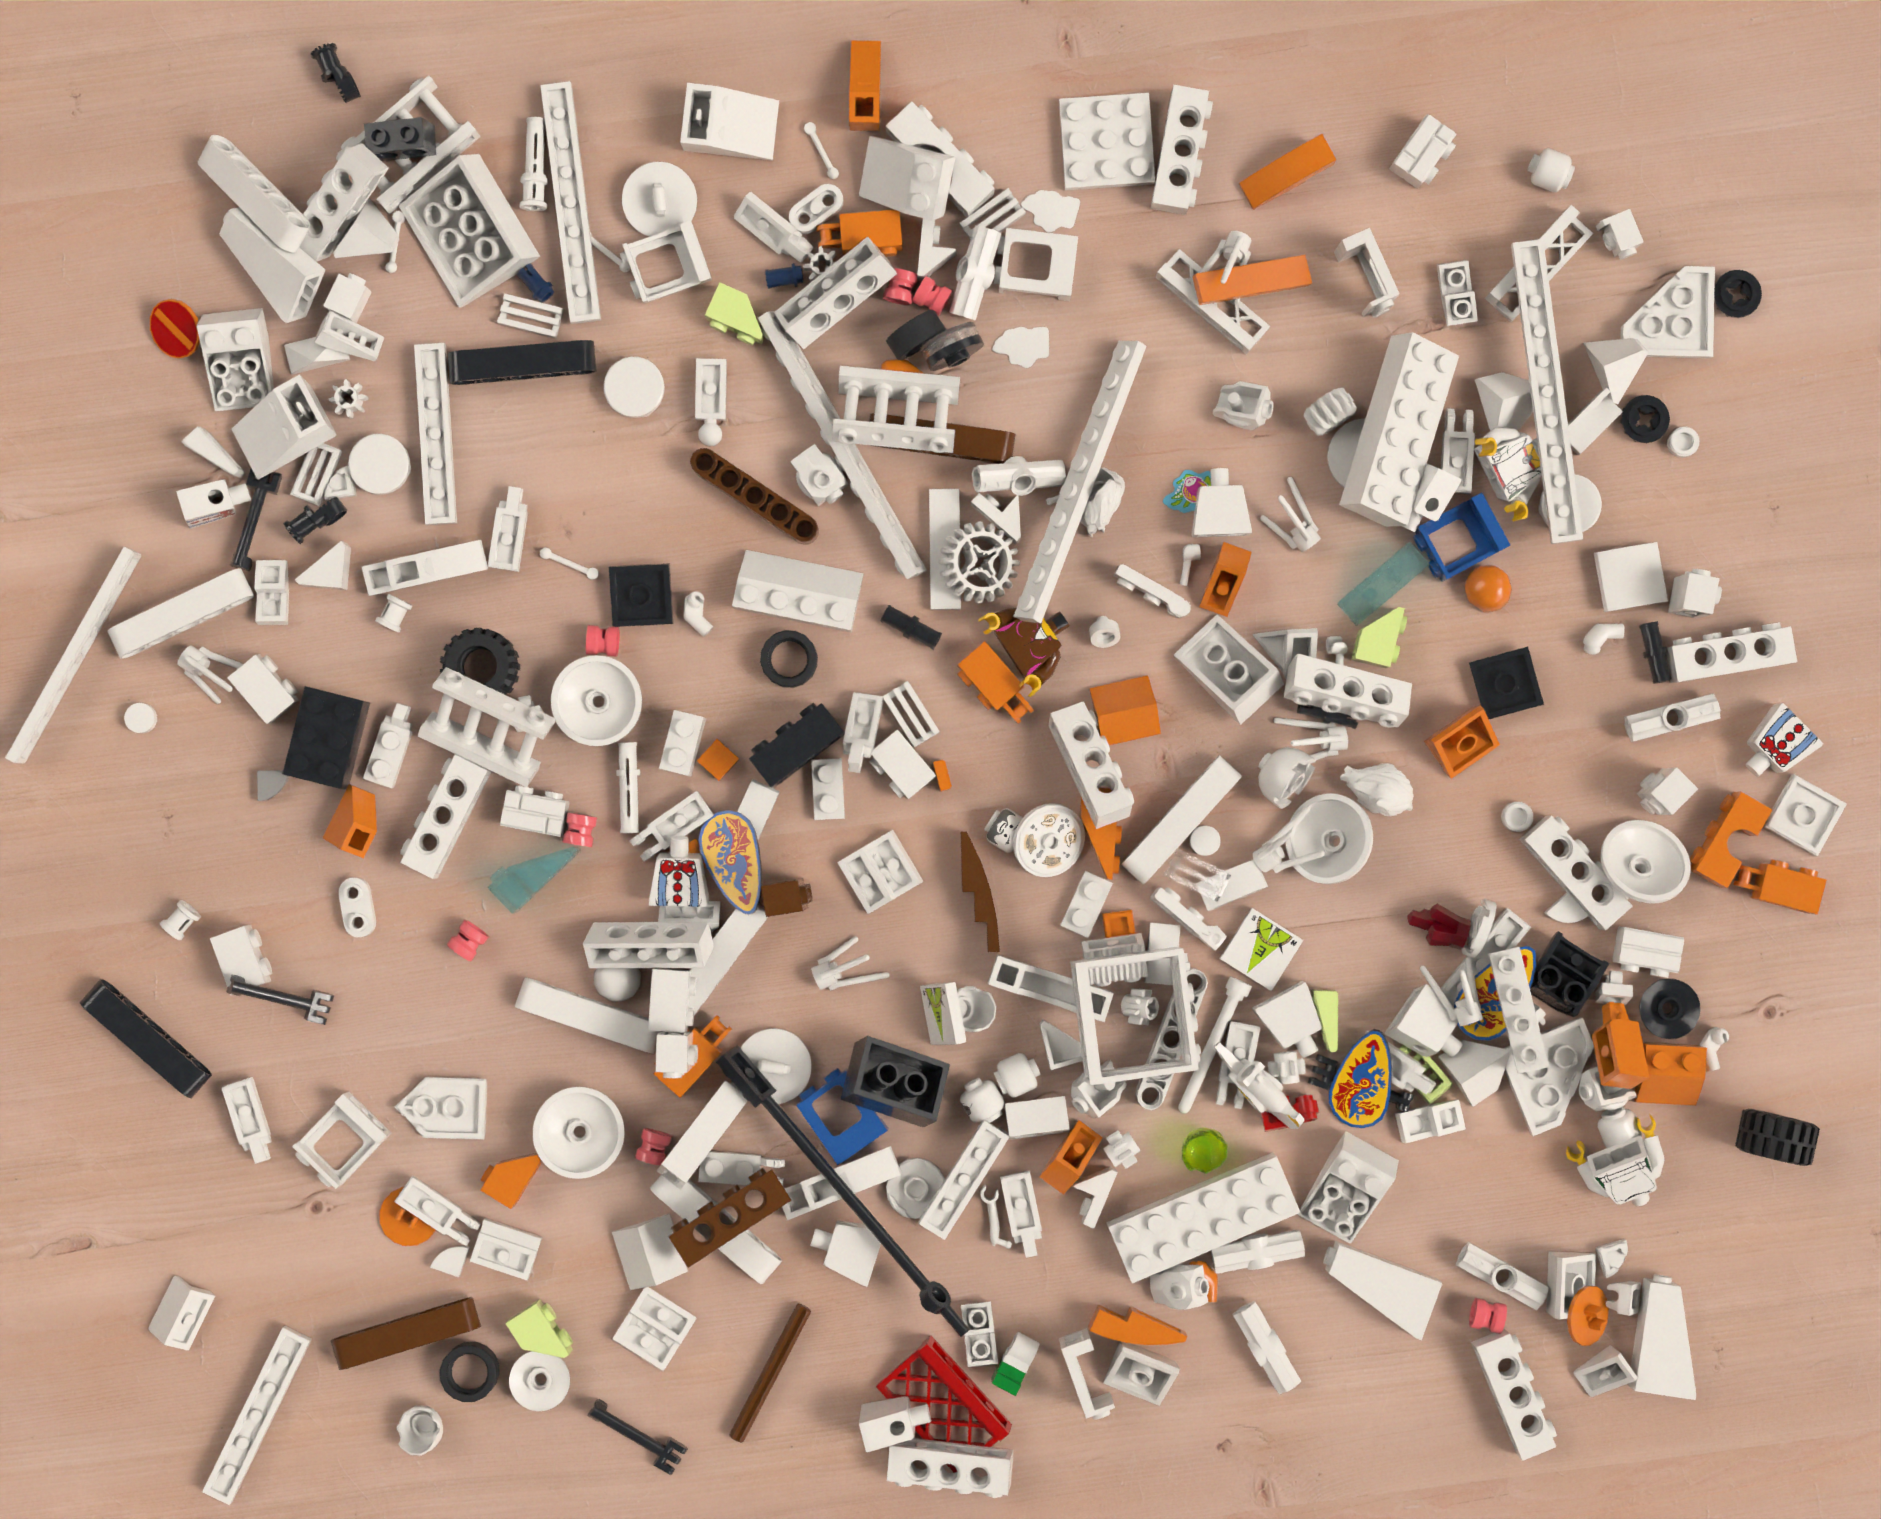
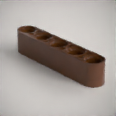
M875 413L870 414L869 422H874ZM887 415L886 423L904 425L905 417ZM916 420V426L934 428L935 421ZM947 423L946 429L955 430L953 453H936L926 450L884 446L875 447L1003 464L1006 460L1013 457L1016 434L1002 430Z
M700 448L692 454L690 464L699 477L798 543L808 545L817 539L819 528L816 521L810 515L712 450ZM703 456H709L713 459L712 467L706 471H702L697 467L698 460ZM727 473H735L738 476L737 484L733 487H725L722 484L723 476ZM753 489L763 492V498L757 504H751L747 501V495ZM777 506H784L788 509V515L782 521L772 518V511ZM803 522H808L813 526V532L809 537H800L797 534V527Z
M468 1297L336 1337L331 1340L338 1368L339 1370H344L480 1328L481 1323L473 1297Z

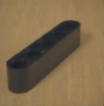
M592 340L471 349L448 353L449 379L452 385L584 375L597 371L595 346Z
M100 979L80 1001L81 1006L184 1096L192 1099L212 1076V1073L205 1065L106 980Z

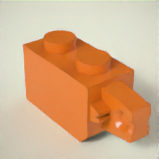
M1608 1002L1602 1006L1603 1025L1592 1034L1601 1085L1632 1089L1649 1078L1639 1022L1629 1020L1624 1004Z

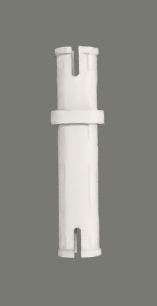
M637 742L618 743L619 770H616V776H619L620 833H639L637 775H640V769H637ZM627 758L629 759L630 785L627 784ZM628 790L630 791V817L628 816Z

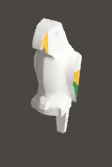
M1220 1042L1214 1046L1231 1071L1228 1076L1254 1109L1259 1113L1265 1111L1272 1113L1290 1129H1298L1305 1121L1304 1118L1289 1103L1287 1097L1282 1092V1084L1263 1070L1265 1066L1261 1062H1250L1244 1058L1240 1061Z

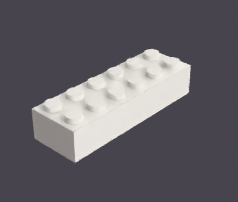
M1413 332L1391 336L1341 497L1340 506L1386 527L1408 525L1459 355Z
M1272 1152L1106 1223L1132 1283H1135L1299 1214L1300 1210L1279 1160Z

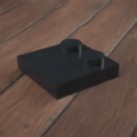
M670 563L609 566L613 627L674 623Z
M1528 647L1469 662L1479 702L1484 708L1488 719L1544 705Z

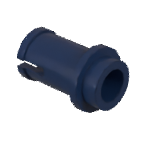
M531 263L525 265L527 271L521 268L517 273V277L533 293L532 298L534 300H539L541 303L547 301L554 293L553 285L551 282H546Z
M793 263L792 267L765 270L768 289L787 285L798 287V284L804 283L802 266H796Z

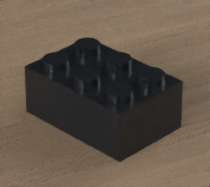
M305 686L282 774L338 789H347L351 781L371 702Z
M813 702L799 713L802 718L795 724L788 721L777 729L775 733L778 736L770 743L767 740H763L751 749L754 755L749 760L771 788H776L844 736L845 732L822 703L816 706Z
M867 1035L854 1043L840 1100L920 1127H926L937 1121L950 1064Z

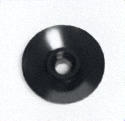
M1662 979L1651 984L1643 993L1639 1005L1640 1017L1644 1026L1652 1034L1664 1039H1677L1687 1035L1696 1026L1700 1017V1001L1696 992L1687 983L1677 979ZM1669 1002L1672 1010L1670 1013L1665 1014L1662 1007L1665 1003Z

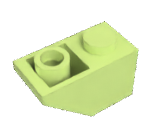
M719 282L705 314L706 319L710 321L709 326L722 333H726L727 329L738 334L737 339L749 345H753L754 342L762 344L764 337L748 295Z
M1398 607L1360 629L1357 633L1351 660L1385 669L1391 667V662L1396 663L1400 652V646L1396 645L1398 634L1404 633L1407 623V617L1403 616L1405 608Z
M541 1299L514 1315L505 1323L523 1350L561 1358L567 1357L573 1350L570 1346L573 1344L570 1335L564 1328L559 1329L554 1321L556 1319L555 1312L548 1303L543 1304Z

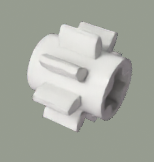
M820 246L819 253L813 255L808 252L807 255L811 262L810 264L803 265V268L806 271L812 270V274L809 277V281L812 282L823 273L817 267L819 266V261L825 260L826 265H828L825 271L836 263L832 260L835 257V251L833 250L827 254L824 253L822 246Z
M345 379L344 386L339 388L334 385L332 386L336 392L334 397L329 398V401L338 405L335 408V413L340 415L345 410L347 416L352 419L354 416L353 412L358 410L363 413L365 412L361 406L363 401L368 400L369 397L359 393L362 390V385L357 383L352 388L350 381ZM346 394L350 395L354 399L353 403H347L344 396Z
M1132 988L1131 994H1126L1123 997L1121 1011L1124 1016L1129 1017V1024L1149 1025V1020H1153L1157 1016L1159 1003L1155 997H1151L1152 990Z
M1296 1051L1274 1053V1061L1268 1062V1071L1281 1084L1300 1082L1299 1074H1306L1305 1061L1303 1058L1297 1059Z
M1117 1130L1106 1137L1109 1145L1103 1149L1115 1167L1122 1163L1125 1169L1138 1162L1134 1155L1139 1153L1140 1149L1129 1132L1122 1136Z

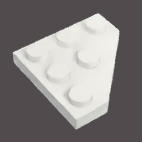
M1684 266L1621 326V339L1634 338L1639 340L1649 351L1646 357L1712 358L1715 267Z
M1582 1017L1541 1033L1549 1067L1517 1074L1512 1051L1510 1053L1505 1073L1532 1136L1560 1126L1566 1115L1565 1111L1570 1099L1574 1096L1582 1076V1070L1594 1048ZM1508 1046L1503 1049L1511 1050V1047Z

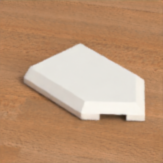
M425 1077L395 1108L402 1116L404 1115L423 1138L484 1140L486 1133L487 1079Z

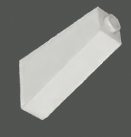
M240 207L228 210L223 218L224 223L219 235L285 323L306 317L325 269L300 247L294 253L278 247Z
M724 1081L657 1170L659 1174L680 1190L747 1103L742 1092L733 1082L729 1084L727 1081Z
M1335 1241L1333 1248L1329 1246L1323 1264L1327 1265L1325 1270L1413 1337L1422 1341L1442 1282L1432 1276Z
M1654 1274L1653 1279L1643 1278L1631 1369L1638 1378L1636 1381L1628 1383V1386L1638 1392L1696 1400V1388L1681 1287L1672 1282V1277Z

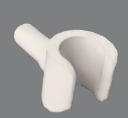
M1187 544L1183 548L1184 562L1180 585L1187 586L1191 561L1201 559L1200 545Z

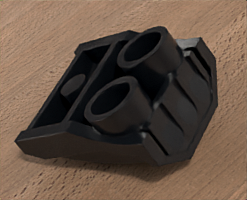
M1557 931L1536 965L1534 979L1530 987L1531 995L1556 1011L1575 1017L1596 989L1609 963L1590 955L1568 941L1561 932Z

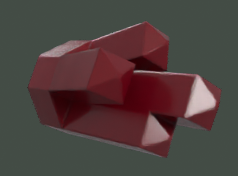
M1438 903L1432 906L1430 910L1423 909L1421 912L1412 910L1407 915L1409 925L1428 931L1426 940L1430 946H1449L1461 950L1467 941L1471 920L1456 915Z

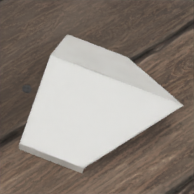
M368 198L338 243L333 254L335 258L391 253L399 242V236L371 199Z
M1634 338L1584 342L1583 344L1602 389L1607 387L1611 391L1607 396L1612 402L1619 404L1649 351L1639 340Z
M1503 372L1475 379L1490 431L1493 428H1514L1519 430L1533 412L1529 380Z
M1317 628L1252 634L1284 674L1285 679L1288 665L1297 654L1316 658Z
M1042 1019L1040 1029L1050 1069L1054 1070L1083 1061L1080 1042Z
M1461 1040L1460 1042L1463 1045L1455 1056L1450 1057L1444 1052L1438 1057L1473 1107L1498 1090L1511 1050Z

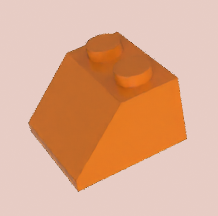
M1643 1042L1649 1078L1635 1086L1637 1097H1635L1634 1102L1696 1106L1705 1081L1707 1048L1699 1045Z

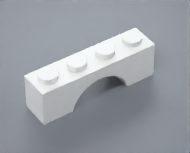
M911 101L886 125V133L894 142L955 157L948 199L967 218L980 209L994 195L995 188L992 186L994 181L984 170L979 172L972 165L974 160L963 148L958 150L951 143L953 138L945 128L941 126L938 129L930 121L933 117L923 105L917 107Z
M997 954L988 985L1038 999L1077 1013L1072 978ZM1090 985L1094 1019L1105 1022L1114 993Z

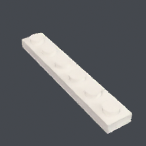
M446 344L414 345L425 524L427 526L457 524Z
M287 1326L282 1327L202 1491L203 1493L228 1505L233 1502L312 1338Z

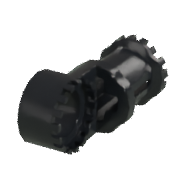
M323 44V48L318 46V48L312 51L311 56L319 64L322 71V81L324 83L335 81L336 86L338 85V90H342L339 93L344 94L341 97L345 98L343 99L345 103L361 97L351 73L347 71L345 66L341 65L338 59L336 44Z
M338 497L330 499L331 503L327 501L328 505L323 504L316 512L306 505L300 515L292 521L287 520L283 523L287 531H290V534L293 533L292 537L301 544L304 542L303 538L317 527L321 529L323 526L334 524L348 511Z

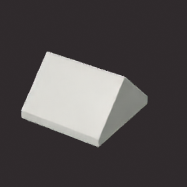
M670 1213L612 1232L630 1290L656 1286L688 1272L686 1264L668 1237L673 1233L671 1227L674 1226Z
M1548 1251L1547 1286L1549 1290L1547 1293L1546 1312L1553 1318L1559 1320L1567 1319L1571 1301L1578 1290L1584 1286H1595L1596 1254Z
M1119 1341L1103 1384L1160 1406L1178 1376L1180 1369L1177 1362L1137 1345Z

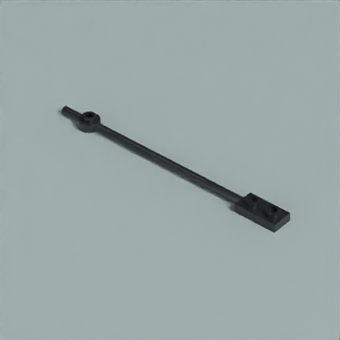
M737 1045L723 1054L716 1063L720 1066L725 1076L732 1080L742 1092L743 1097L755 1108L762 1104L921 1290L919 1296L923 1308L933 1314H941L960 1337L966 1334L970 1328L950 1306L951 1297L946 1288L938 1282H929L772 1098V1095L777 1090L742 1049Z

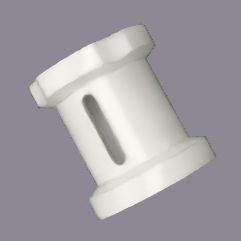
M388 594V603L381 616L377 617L375 621L391 630L400 632V624L407 610H411L412 605Z
M180 900L177 903L178 908L172 915L160 923L161 927L177 940H182L186 929L193 921H198L201 918V915L191 905Z

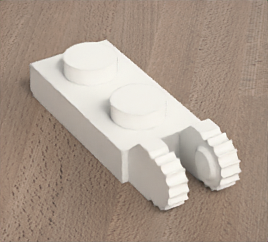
M1447 408L1445 431L1442 438L1441 470L1462 479L1455 493L1470 494L1472 489L1475 433H1473V410H1466L1463 415V432H1455V410Z
M1120 564L1113 576L1118 578L1117 584L1131 592L1134 588L1145 593L1143 598L1156 606H1159L1160 603L1165 604L1167 612L1172 616L1175 615V617L1183 618V616L1186 617L1190 613L1191 605L1181 596L1124 564Z
M696 791L648 824V828L633 837L630 843L633 846L639 845L653 833L659 843L645 850L640 856L645 862L662 849L666 850L669 848L671 837L688 835L713 817L714 814L699 792Z
M1230 1021L1225 1048L1240 1061L1242 1058L1250 1062L1254 1061L1260 1027ZM1223 1059L1218 1078L1220 1081L1216 1097V1104L1223 1105L1226 1100L1228 1083L1234 1084L1228 1076L1231 1071ZM1238 1088L1234 1097V1108L1242 1109L1245 1096Z
M710 1151L700 1164L698 1182L748 1185L751 1183L748 1177L760 1170L761 1165L771 1168L785 1167V1159L767 1158L758 1154ZM777 1176L783 1186L784 1179Z
M413 1175L394 1201L443 1235L447 1234L465 1246L470 1242L468 1236L451 1227L456 1218L464 1222L471 1229L478 1230L481 1226V1223L463 1212L461 1207Z

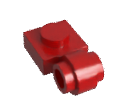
M1313 1095L1295 1098L1296 1103L1291 1106L1302 1115L1305 1120L1303 1123L1318 1119L1319 1108L1317 1100L1313 1099ZM1267 1111L1261 1113L1264 1132L1289 1128L1272 1113Z

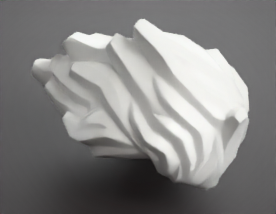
M1100 468L1082 514L1086 525L1089 526V532L1092 534L1097 529L1100 531L1105 528V525L1109 524L1113 513L1121 503V497L1125 489L1123 478L1107 468Z
M1381 763L1364 769H1354L1347 765L1344 769L1345 773L1340 776V780L1346 781V785L1356 795L1357 801L1372 813L1395 816L1405 810L1411 811L1413 809L1412 800L1414 796L1410 781L1393 764Z

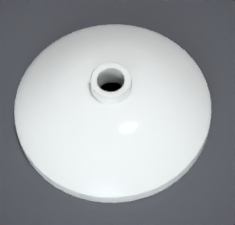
M587 656L572 662L559 674L552 689L551 708L556 723L568 737L584 745L605 746L621 740L634 728L641 714L642 693L636 677L624 664L606 656ZM602 696L604 698V705L598 708L594 705V699Z
M1330 793L1315 796L1304 802L1291 818L1292 820L1305 807H1310V812L1289 831L1292 833V837L1286 841L1287 854L1291 860L1310 853L1324 851V856L1294 865L1293 867L1302 876L1311 881L1321 884L1340 883L1357 874L1367 862L1373 845L1372 825L1364 809L1354 800L1343 795ZM1336 837H1339L1340 843L1334 847L1333 841Z
M1644 820L1627 821L1613 828L1602 844L1601 864L1607 878L1617 890L1631 899L1644 903L1666 902L1676 897L1689 880L1691 866L1684 845L1672 832L1661 825Z
M571 1087L552 1095L539 1109L533 1125V1142L538 1156L549 1169L568 1178H588L603 1172L615 1161L624 1142V1122L615 1103L602 1092L587 1087ZM577 1126L585 1128L586 1133L583 1137H577L574 1134V1129Z

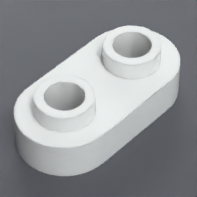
M824 184L815 189L791 208L789 212L790 224L801 234H809L816 230V226L824 224L842 209L843 195L840 189L832 184ZM832 197L834 203L831 206H826L823 204L824 198ZM801 215H808L810 221L802 224L799 222V218Z
M361 878L346 879L339 887V900L344 927L351 936H368L376 927V916L370 886ZM352 887L358 890L356 898L349 896V890ZM356 917H361L364 921L361 928H357L354 925Z

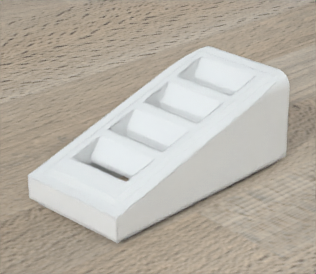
M329 310L320 325L314 343L329 349L376 361L384 337ZM366 341L371 343L370 348L365 346Z
M197 426L182 440L184 446L229 474L239 478L245 475V471L206 429Z

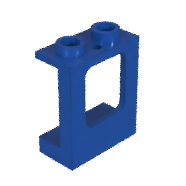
M1482 492L1441 514L1437 521L1430 520L1418 526L1415 532L1416 535L1413 536L1418 549L1421 552L1425 551L1430 559V562L1427 564L1432 575L1435 578L1439 577L1442 582L1510 546ZM1455 520H1462L1476 544V549L1472 553L1445 566L1428 535Z
M839 1068L824 1077L823 1079L826 1083L817 1090L813 1085L799 1095L801 1101L796 1105L837 1165L888 1131L887 1125L882 1118H879L875 1111L855 1105L861 1113V1119L837 1136L830 1133L814 1110L812 1103L834 1086L840 1085L844 1087L848 1069L841 1072Z

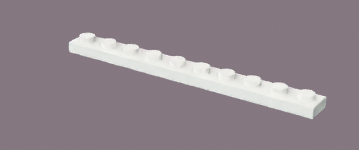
M1543 239L1515 242L1511 244L1550 541L1551 544L1583 540L1544 242Z
M775 311L764 313L758 317L762 325L761 331L763 335L772 342L777 351V360L783 367L787 368L791 375L790 381L792 386L798 393H801L806 402L805 407L808 414L813 419H816L821 428V437L826 444L832 447L836 454L835 460L837 465L848 475L853 493L861 498L866 507V516L877 526L881 533L880 540L887 549H890L895 558L897 570L903 576L905 575L906 579L916 577L927 571L856 445L832 442L833 418L840 419L798 343L786 332L774 314Z
M1118 341L1113 351L1112 360L1102 380V386L1097 399L1092 406V412L1081 435V441L1075 457L1071 461L1067 478L1060 490V496L1054 512L1050 516L1049 525L1039 545V551L1033 567L1029 571L1023 593L1018 600L1014 617L1021 621L1041 623L1146 349V345L1139 341Z

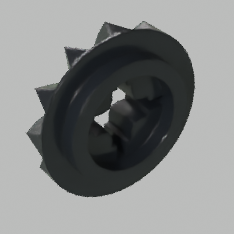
M1732 270L1726 272L1714 285V299L1717 309L1725 313L1726 317H1736L1739 319L1748 316L1757 309L1761 302L1762 290L1760 283L1755 276L1747 271ZM1742 284L1740 294L1746 299H1738L1732 304L1733 295L1727 290H1735Z
M1637 396L1630 400L1622 410L1620 422L1623 425L1625 434L1632 438L1634 442L1646 444L1660 439L1669 427V411L1666 405L1654 396ZM1639 412L1643 415L1655 413L1649 420L1650 427L1645 424L1636 427L1635 424L1640 420Z

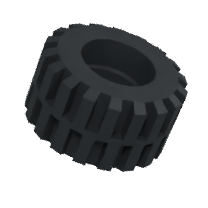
M466 629L461 631L462 634L459 636H453L450 645H445L443 650L446 652L444 657L441 656L440 658L443 668L440 669V674L447 667L466 676L464 664L468 655L477 649H487L494 654L497 668L492 679L483 685L504 695L512 692L514 689L512 688L513 684L517 683L519 676H517L518 670H520V663L517 660L519 655L514 650V645L504 638L503 635L489 629Z
M1746 1109L1742 1111L1735 1146L1739 1150L1785 1163L1808 1166L1813 1163L1820 1128L1806 1121L1765 1111Z

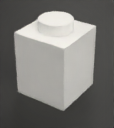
M349 273L348 277L338 274L323 306L328 311L331 310L357 323L371 291L364 286L366 283L364 279Z

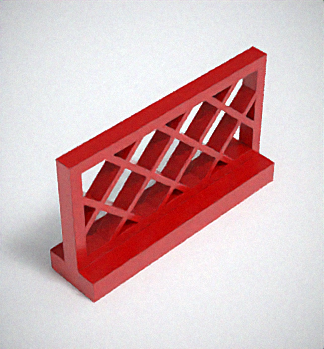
M931 1335L922 1342L918 1349L876 1385V1388L887 1400L906 1396L911 1402L926 1403L929 1412L931 1410V1403L948 1404L947 1419L931 1418V1422L926 1423V1428L922 1424L915 1426V1431L924 1440L992 1447L1010 1433L1012 1427L1010 1421ZM918 1357L928 1366V1376L911 1375V1363ZM907 1368L906 1374H900L903 1370ZM893 1379L906 1380V1395L893 1394L886 1385ZM910 1381L927 1382V1397L910 1395ZM932 1382L944 1383L948 1388V1398L931 1397ZM952 1393L957 1399H952ZM952 1405L965 1406L969 1411L968 1421L952 1420ZM930 1424L947 1425L946 1440L934 1439L930 1434ZM951 1426L968 1427V1442L951 1440ZM972 1427L984 1428L992 1437L985 1443L972 1442ZM946 1464L953 1473L957 1472L954 1465Z

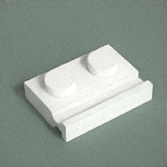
M485 1218L470 1262L528 1280L543 1237Z

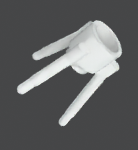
M1231 231L1227 240L1222 239L1218 248L1199 273L1209 271L1222 252H1224L1223 256L1228 262L1220 282L1225 284L1234 263H1238L1241 260L1240 266L1247 265L1251 252L1248 250L1252 241L1251 238L1243 232ZM1240 298L1234 299V302L1239 303Z
M1288 477L1287 481L1305 521H1300L1282 495L1278 496V500L1296 526L1290 531L1293 537L1266 516L1262 515L1260 520L1284 539L1292 550L1298 547L1303 553L1316 544L1321 537L1317 533L1319 529L1313 522L1293 478Z
M192 645L187 647L178 659V666L185 670L184 674L191 678L216 704H220L221 699L199 676L204 674L228 692L232 691V687L208 670L210 661L207 658L237 669L243 664L213 653L203 646L199 650Z
M1274 718L1273 720L1276 724L1325 730L1320 731V737L1292 740L1290 743L1292 746L1320 744L1322 749H1327L1310 755L1315 760L1338 755V750H1347L1348 735L1345 726L1336 727V724L1333 722L1326 724L1287 718Z
M1305 807L1276 835L1262 844L1261 848L1253 852V859L1261 871L1268 872L1273 869L1275 873H1278L1285 868L1324 856V851H1318L1282 862L1285 854L1280 846L1292 837V833L1289 831L1310 812V807Z
M856 936L845 942L828 956L817 960L819 965L811 968L819 989L822 990L829 987L830 991L842 986L888 978L890 974L883 972L838 980L842 978L841 972L857 966L870 958L869 955H864L839 966L835 961L830 963L858 941Z
M1467 957L1465 959L1467 977L1464 970L1459 971L1465 998L1455 1002L1456 1008H1453L1426 967L1421 966V972L1447 1009L1451 1021L1458 1019L1460 1026H1464L1483 1019L1471 958Z

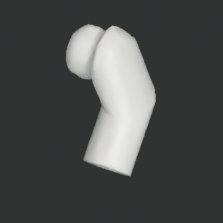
M695 591L687 595L684 600V619L701 636L705 637L714 626L703 617L704 596L700 592Z
M1596 624L1584 637V651L1590 655H1595L1600 652V647L1607 639H1623L1624 625Z
M1714 1027L1708 1030L1699 1046L1707 1048L1706 1072L1720 1069L1716 1052L1723 1043H1727L1729 1040V1034L1724 1028Z

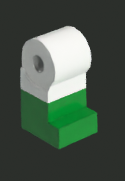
M1017 1332L994 1371L991 1383L1016 1396L1040 1343Z

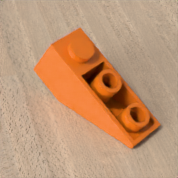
M851 40L850 131H880L881 41Z
M1098 788L1102 793L1112 792L1110 788ZM1081 797L1079 817L1106 879L1113 880V874L1119 873L1120 856H1114L1115 844H1121L1122 826H1117V822L1096 829Z

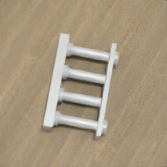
M427 76L425 79L420 78L410 86V92L375 121L383 122L413 118L409 112L423 101L449 131V137L441 144L436 143V155L426 156L418 164L416 162L412 163L409 158L395 160L403 169L404 175L396 183L389 182L385 176L382 177L377 185L381 190V195L377 200L389 214L480 138V135L469 121L464 125L462 123L458 124L436 99L432 92L438 87L430 76ZM365 131L356 138L353 136L347 139L342 144L341 149L361 143L365 145Z
M840 366L838 394H846L844 419L833 418L832 442L926 450L936 453H953L955 430L946 429L948 405H958L960 377ZM858 396L877 397L874 422L856 421ZM888 399L907 400L904 425L886 423ZM919 401L937 403L934 428L916 426Z
M446 667L432 687L444 693L438 713L431 712L420 727L418 737L524 787H528L541 764L540 761L531 758L537 737L543 740L556 719ZM455 699L471 706L465 726L449 719ZM482 712L499 719L492 739L476 732ZM509 725L526 732L520 752L504 745Z

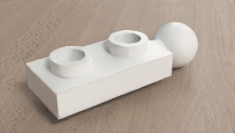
M696 358L695 419L704 420V424L699 429L698 437L701 443L706 446H715L722 439V430L716 422L717 420L726 421V359Z

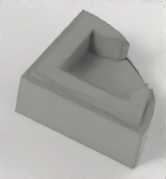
M283 770L257 771L258 801L269 800L276 796L288 782L289 776L283 775Z

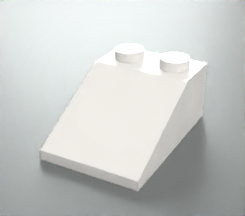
M869 136L859 196L902 213L929 220L944 217L955 157Z
M1218 615L1211 619L1174 654V657L1220 707L1240 725L1284 685L1278 669Z

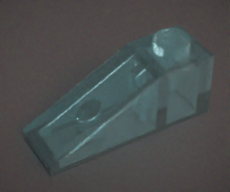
M1408 542L1343 597L1337 605L1357 626L1430 564L1414 545Z
M573 846L509 866L507 869L502 866L490 877L492 883L487 888L512 914L517 913L582 850L578 846Z

